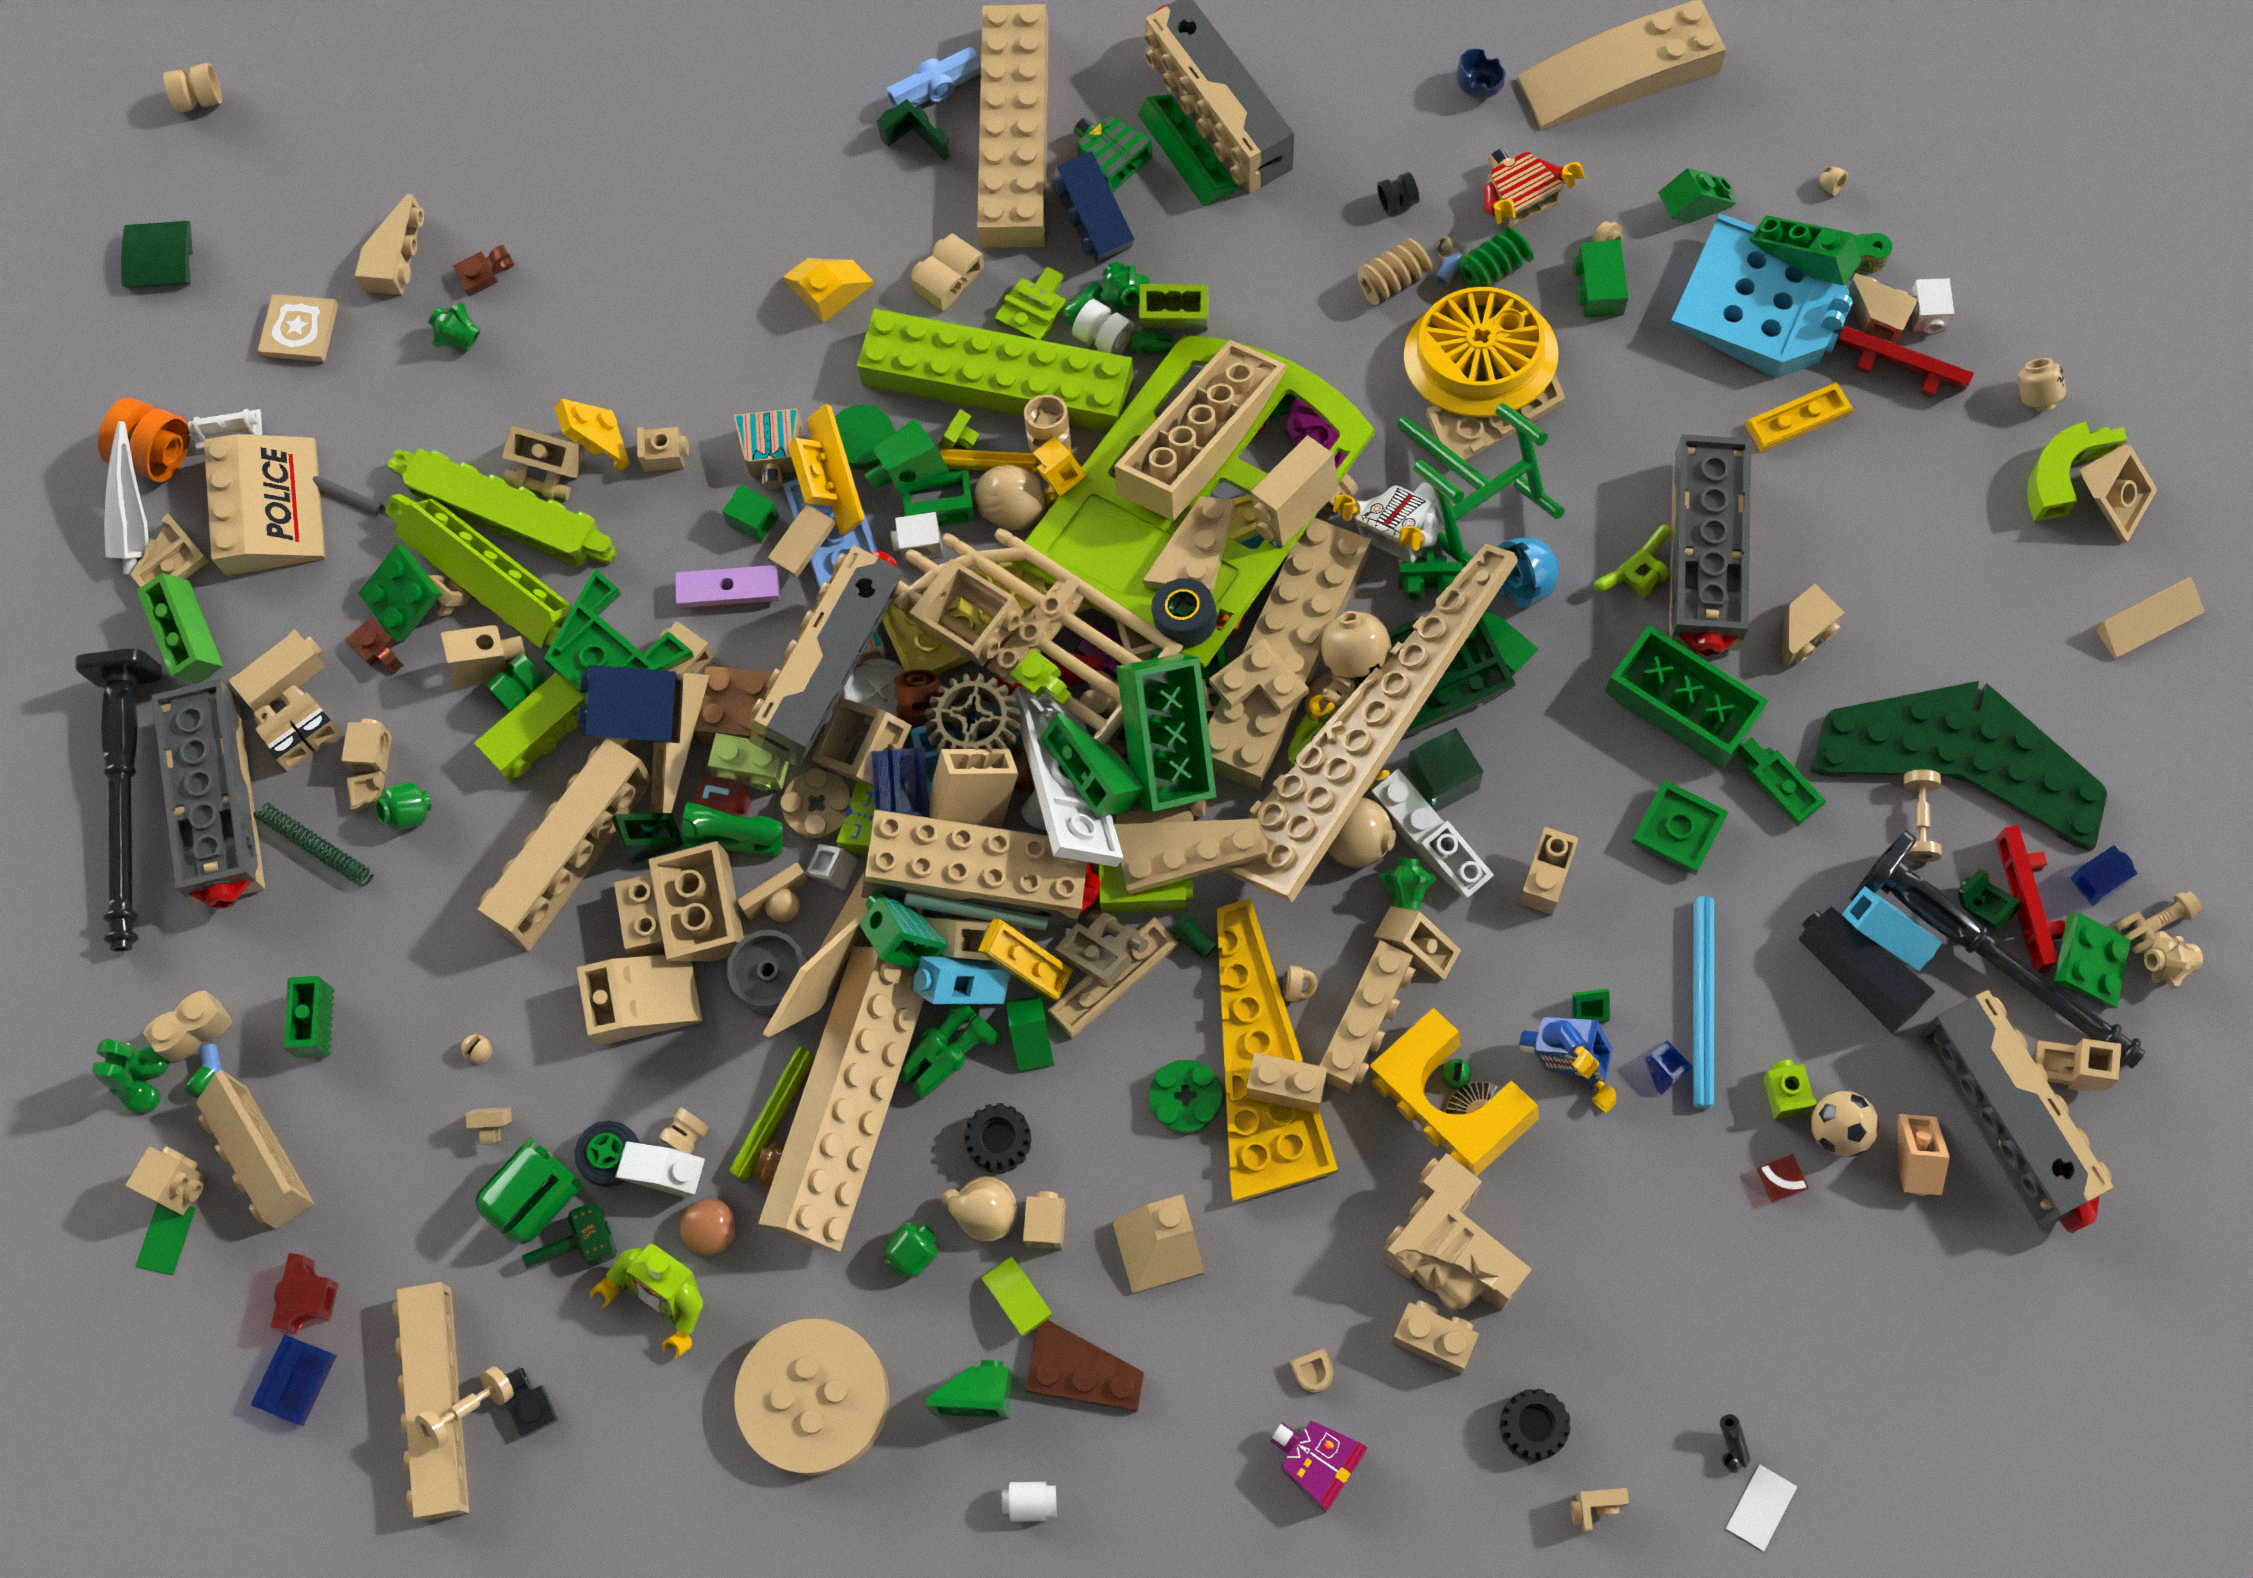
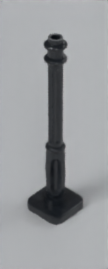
M120 649L81 654L75 658V669L94 685L105 688L102 704L101 731L103 756L106 766L104 774L108 777L109 911L103 915V919L109 922V933L104 935L103 940L110 944L111 951L116 952L132 950V943H135L139 938L133 932V922L137 920L138 914L132 909L131 777L136 773L134 764L138 730L134 688L138 684L153 683L162 678L161 664L146 652L139 649Z
M1907 830L1880 856L1849 898L1853 901L1864 886L1874 893L1879 889L1886 894L1891 891L1899 901L1927 924L1955 943L1965 947L1967 952L1973 953L1975 951L2092 1040L2121 1044L2120 1067L2127 1065L2132 1069L2143 1058L2145 1051L2140 1048V1039L2134 1038L2130 1040L2121 1033L2122 1027L2120 1024L2111 1026L1999 943L1989 934L1990 930L1987 926H1982L1976 918L1948 895L1917 874L1909 871L1910 866L1902 860L1917 839Z

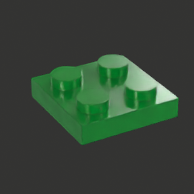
M395 545L358 593L395 642H404L442 595L412 554L402 545Z
M1664 780L1631 843L1696 875L1729 812Z
M2079 912L2068 914L2054 982L2105 1009L2117 1008L2131 940Z

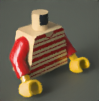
M1500 148L1493 152L1488 159L1494 169L1489 172L1488 182L1484 187V211L1496 218L1497 224L1503 223L1505 228H1514L1559 204L1563 184H1566L1568 188H1573L1576 185L1575 179H1585L1582 166L1579 162H1572L1564 167L1557 166L1536 158L1530 152H1524L1511 159L1505 149Z

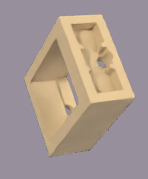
M951 558L909 613L919 628L983 667L988 659L993 658L997 654L1000 643L1009 631L1011 632L1017 628L1024 612L1015 597ZM965 586L1001 608L973 646L937 624Z
M840 697L811 761L836 774L882 790L912 725L886 711ZM865 718L873 720L853 765L846 764L847 756ZM886 748V751H887V752H886V754L883 756V755H882V751Z

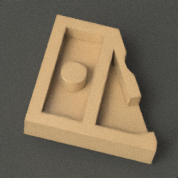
M169 513L161 520L164 526L157 539L149 541L143 558L137 562L130 574L140 587L161 573L187 579L209 562Z

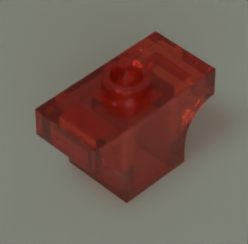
M289 1253L283 1279L278 1282L275 1288L274 1301L276 1307L271 1328L282 1333L297 1335L301 1326L309 1320H330L339 1283L327 1277L317 1276L315 1261L304 1255Z

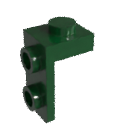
M908 99L901 102L895 108L885 111L877 120L880 139L888 147L914 129L944 161L950 157L948 149L949 139L946 133L940 127L935 128L929 122L925 111L919 106L915 108Z

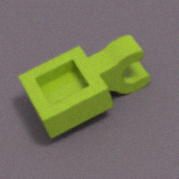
M1034 648L1010 673L1015 682L1037 699L1044 692H1047L1063 705L1072 695L1066 690L1067 686L1058 679L1061 674L1059 668Z

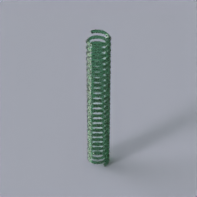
M269 802L262 805L258 816L254 812V817L263 822V824H267L272 830L288 838L289 841L297 844L306 852H310L315 858L323 861L332 869H336L337 872H340L341 875L349 878L358 886H365L372 880L374 874H371L368 880L362 884L361 882L369 875V867L365 868V864L361 865V862L352 859V856H348V853H344L343 850L339 851V847L335 848V845L326 842V839H322V836H318L312 830L309 831V828H305L300 822H296V819L292 820L291 816L288 817L287 814L279 811V808H275ZM268 805L267 809L261 815L263 809ZM272 808V811H271V812L269 813V815L266 817V814H267V813L269 812V810ZM285 817L282 823L278 826L282 818ZM311 833V835H310V837L307 839V841L304 842L305 839L307 838V836ZM315 836L314 840H313L312 843L309 845V842H310V841L312 840V838ZM324 842L321 848L317 851L321 843Z

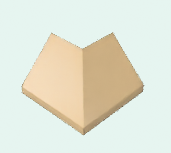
M2123 445L2079 469L2093 498L2120 541L2128 542L2158 489L2132 446Z

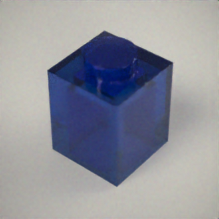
M2113 845L2081 866L2070 879L2094 907L2127 885L2138 873L2134 869L2131 858L2126 853L2120 852Z

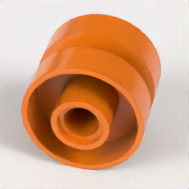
M132 397L118 400L105 415L99 430L98 451L100 457L106 463L110 462L118 421H125L135 474L155 482H164L170 479L180 468L188 451L190 442L188 422L179 415L163 409H156L154 406Z

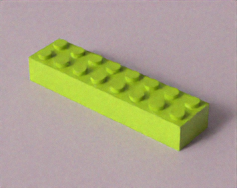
M875 308L857 363L861 384L864 386L1023 417L1025 406L1031 399L1045 394L1055 395L1061 398L1067 406L1070 426L1106 433L1110 431L1125 411L1134 377L1132 357Z

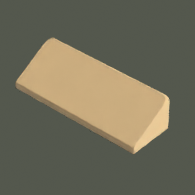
M2189 577L2103 621L2096 630V633L2116 660L2203 615L2205 611L2195 583Z

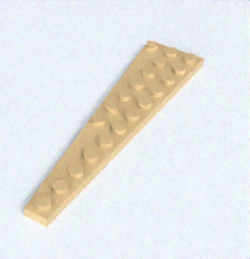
M1485 544L1454 578L1453 583L1436 599V607L1428 616H1421L1412 626L1414 631L1403 644L1398 642L1390 651L1392 656L1381 669L1376 667L1315 735L1313 741L1306 745L1298 754L1295 766L1286 775L1281 774L1274 781L1272 792L1263 802L1258 800L1249 810L1251 815L1248 819H1258L1261 823L1268 857L1224 868L1220 871L1293 903L1517 564L1518 559L1514 552L1489 544Z

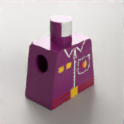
M1314 1421L1308 1423L1302 1434H1299L1282 1422L1270 1440L1271 1443L1288 1454L1281 1466L1282 1472L1326 1513L1368 1448L1364 1444Z

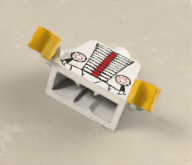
M1422 482L1414 492L1398 485L1392 486L1384 494L1367 501H1355L1353 497L1343 494L1335 497L1332 510L1334 513L1340 512L1341 518L1345 521L1355 518L1360 535L1371 539V545L1409 563H1414L1423 547L1432 546L1437 542L1439 520L1432 503L1436 497L1433 487L1428 483Z

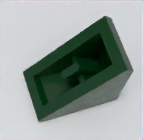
M673 813L615 814L612 817L621 847L632 864L678 848L683 844Z

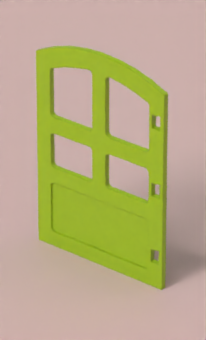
M1182 335L1081 467L1087 476L1063 496L1058 497L1026 539L1025 543L1155 627L1151 608L1152 599L1158 589L1144 587V577L1200 496L1209 497L1218 484L1223 482L1251 495V491L1268 475V473L1240 460L1239 456L1285 395L1292 394L1304 402L1340 435L1329 450L1334 454V457L1338 452L1347 455L1338 469L1336 468L1338 484L1375 435V429L1361 412L1337 389L1316 374L1274 353L1237 342L1287 364V369L1263 409L1231 455L1181 514L1172 521L1118 495L1116 479L1111 477L1110 473L1113 471L1114 465L1124 456L1132 444L1156 421L1157 417H1155V414L1189 369L1194 365L1206 366L1229 341L1213 337ZM1316 514L1280 548L1272 544L1274 540L1267 541L1264 539L1257 549H1250L1227 537L1212 596L1215 602L1217 618L1221 612L1230 617L1220 631L1215 628L1212 635L1202 644L1190 648H1182L1179 653L1199 657L1200 666L1203 668L1208 665ZM1028 560L1012 561L1013 565L1052 586L1057 581V579ZM1085 599L1083 603L1122 623L1089 600Z

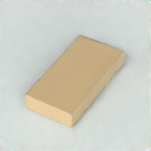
M806 504L767 558L774 565L798 578L835 527V521Z

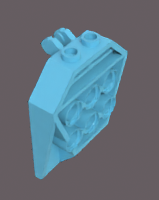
M1719 213L1670 325L1774 378L1819 364L1825 351L1832 352L1839 334L1833 331L1842 329L1853 303L1851 297L1848 296L1850 292L1847 286L1813 279L1751 243L1749 237L1757 228L1756 226ZM1750 265H1755L1759 267V269L1753 268ZM1788 279L1795 280L1797 283L1790 282ZM1738 292H1745L1748 295H1741ZM1776 306H1782L1786 310L1779 309ZM1730 318L1735 320L1736 322H1729L1726 319ZM1764 333H1771L1774 337H1769Z

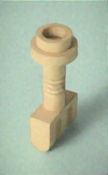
M2190 891L2187 893L2180 892L2173 897L2175 904L2155 916L2145 920L2138 910L2115 925L2119 931L2126 929L2131 924L2134 926L2135 930L2129 932L2124 937L2133 941L2141 936L2144 942L2138 943L2132 948L2135 955H2138L2153 947L2155 931L2182 916L2187 920L2196 918L2198 916L2197 912L2202 910L2198 898Z

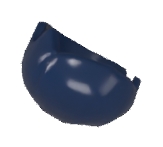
M1483 48L1466 50L1460 56L1456 79L1460 89L1466 94L1475 98L1486 99L1493 97L1503 88L1506 72L1500 64L1498 57L1490 59L1485 55Z

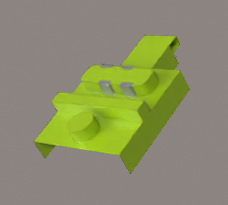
M1046 267L1036 284L1021 277L1010 295L1007 294L1004 298V304L994 317L995 323L997 320H1000L1038 340L1044 341L1067 304L1065 298L1056 294L1061 287L1064 275Z

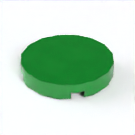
M854 405L845 408L835 416L849 467L853 469H867L875 466L874 464L879 461L873 452L874 448L895 433L890 418L881 409L871 405Z

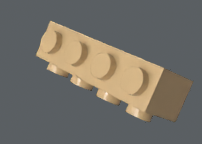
M1381 940L1379 941L1319 1065L1327 1068L1325 1083L1349 1094L1355 1083L1360 1085L1363 1083L1370 1067L1369 1064L1365 1063L1370 1051L1377 1053L1385 1036V1032L1380 1030L1386 1019L1393 1020L1401 1002L1396 997L1401 987L1408 988L1416 969L1411 967L1413 955Z

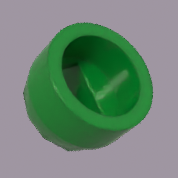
M1457 1058L1447 1061L1441 1072L1443 1083L1455 1090L1466 1086L1471 1078V1069L1468 1063ZM1455 1065L1461 1066L1459 1081L1452 1080Z

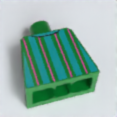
M882 892L873 893L866 900L865 905L869 911L861 920L860 926L882 961L918 969L920 956L938 957L948 945L915 907L903 905V902L889 899Z

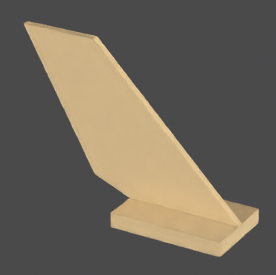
M865 872L860 877L819 951L799 969L765 1028L763 1035L770 1037L825 1008L839 989L853 946L873 947L860 926L861 920L869 911L865 905L868 898H861ZM915 907L923 915L925 909Z

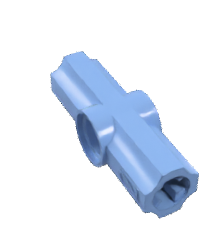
M971 47L940 62L937 59L926 60L917 67L914 75L886 88L887 95L893 108L906 99L914 107L928 100L932 102L944 101L953 93L956 86L981 74V62L978 54Z

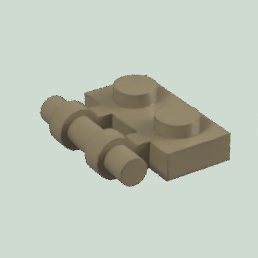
M1093 909L1087 916V921L1091 923V926L1087 929L1077 923L1057 945L1055 951L1060 958L1110 988L1133 962L1130 955L1126 952L1127 949H1134L1142 953L1147 949L1148 941L1141 937L1140 932L1133 927H1124L1117 923V918L1108 912L1101 913ZM1111 935L1115 938L1110 943L1103 939V937Z

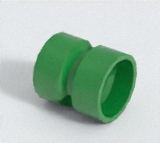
M520 653L507 664L506 673L498 672L484 686L509 713L547 679L524 654Z

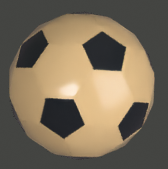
M1836 1091L1823 1097L1813 1109L1810 1120L1811 1131L1816 1143L1836 1157H1853L1862 1154L1876 1140L1879 1130V1119L1874 1106L1866 1098L1853 1091Z

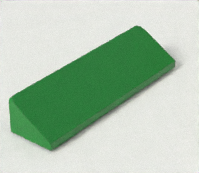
M1166 94L1146 97L1138 111L1139 118L1203 206L1210 205L1236 191L1238 188L1237 184L1173 96Z

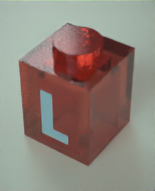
M702 774L694 803L742 817V815L748 814L751 796L748 795L742 781Z

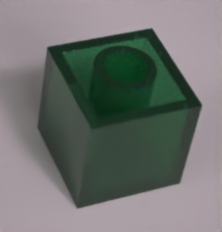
M1457 728L1439 737H1434L1412 750L1409 754L1407 771L1435 812L1479 790L1484 772Z

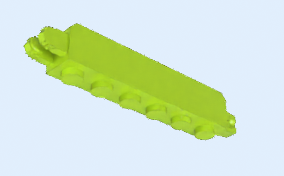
M418 448L414 454L396 449L387 464L391 472L404 480V484L415 499L424 501L434 498L459 518L575 567L584 565L589 558L606 564H611L612 561L617 559V550L614 545L612 546V540L607 535L599 532L595 524L596 521L588 514L580 511L577 514L570 512L561 503L552 499H548L546 502L537 498L532 491L524 487L515 489L508 486L498 476H484L467 463L461 462L460 465L453 463L447 456L438 451L432 450L430 453Z
M400 493L390 496L385 513L397 524L394 531L397 537L404 541L410 549L417 551L427 559L433 567L440 569L454 580L457 586L464 588L477 598L480 604L488 607L500 616L507 625L514 627L523 634L531 644L538 646L540 649L551 646L572 609L569 602L436 499L432 498L416 503Z

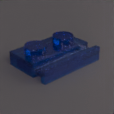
M925 747L872 751L875 810L929 818Z
M284 1334L251 1402V1406L304 1427L337 1355Z

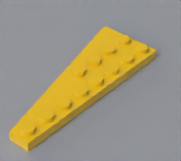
M1251 898L1216 908L1230 1183L1233 1204L1338 1173V1167L1320 1112L1314 1113L1246 1098L1254 1052L1303 1062Z

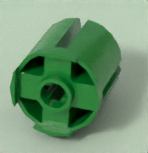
M531 1136L484 1184L476 1196V1206L481 1216L494 1228H497L509 1241L519 1244L533 1241L584 1186L578 1178L571 1183L575 1176L540 1144L533 1149L532 1147L537 1141Z

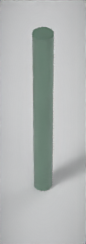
M911 891L905 892L903 905L989 921H992L993 918L1001 919L1007 924L1044 931L1048 923V916Z

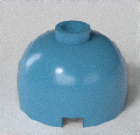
M1519 537L1504 541L1497 546L1498 548L1514 552L1518 559L1517 564L1499 589L1505 598L1510 594L1512 599L1517 602L1512 605L1515 607H1528L1544 600L1554 591L1558 583L1559 562L1554 552L1545 542L1533 537Z

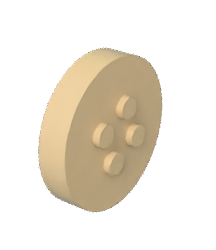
M801 1319L772 1330L751 1349L737 1377L734 1394L735 1413L741 1432L748 1444L770 1464L783 1471L802 1476L826 1475L850 1466L861 1458L878 1438L884 1426L889 1407L888 1380L884 1367L875 1351L852 1329L825 1319Z

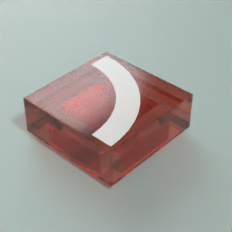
M1793 1154L1759 1166L1756 1169L1772 1204L1809 1189Z

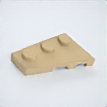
M1200 496L1144 577V587L1160 589L1167 582L1175 579L1191 578L1202 582L1213 595L1235 510L1234 500Z

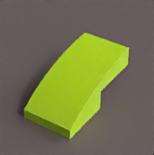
M1012 1256L981 1278L1022 1337L1054 1316Z

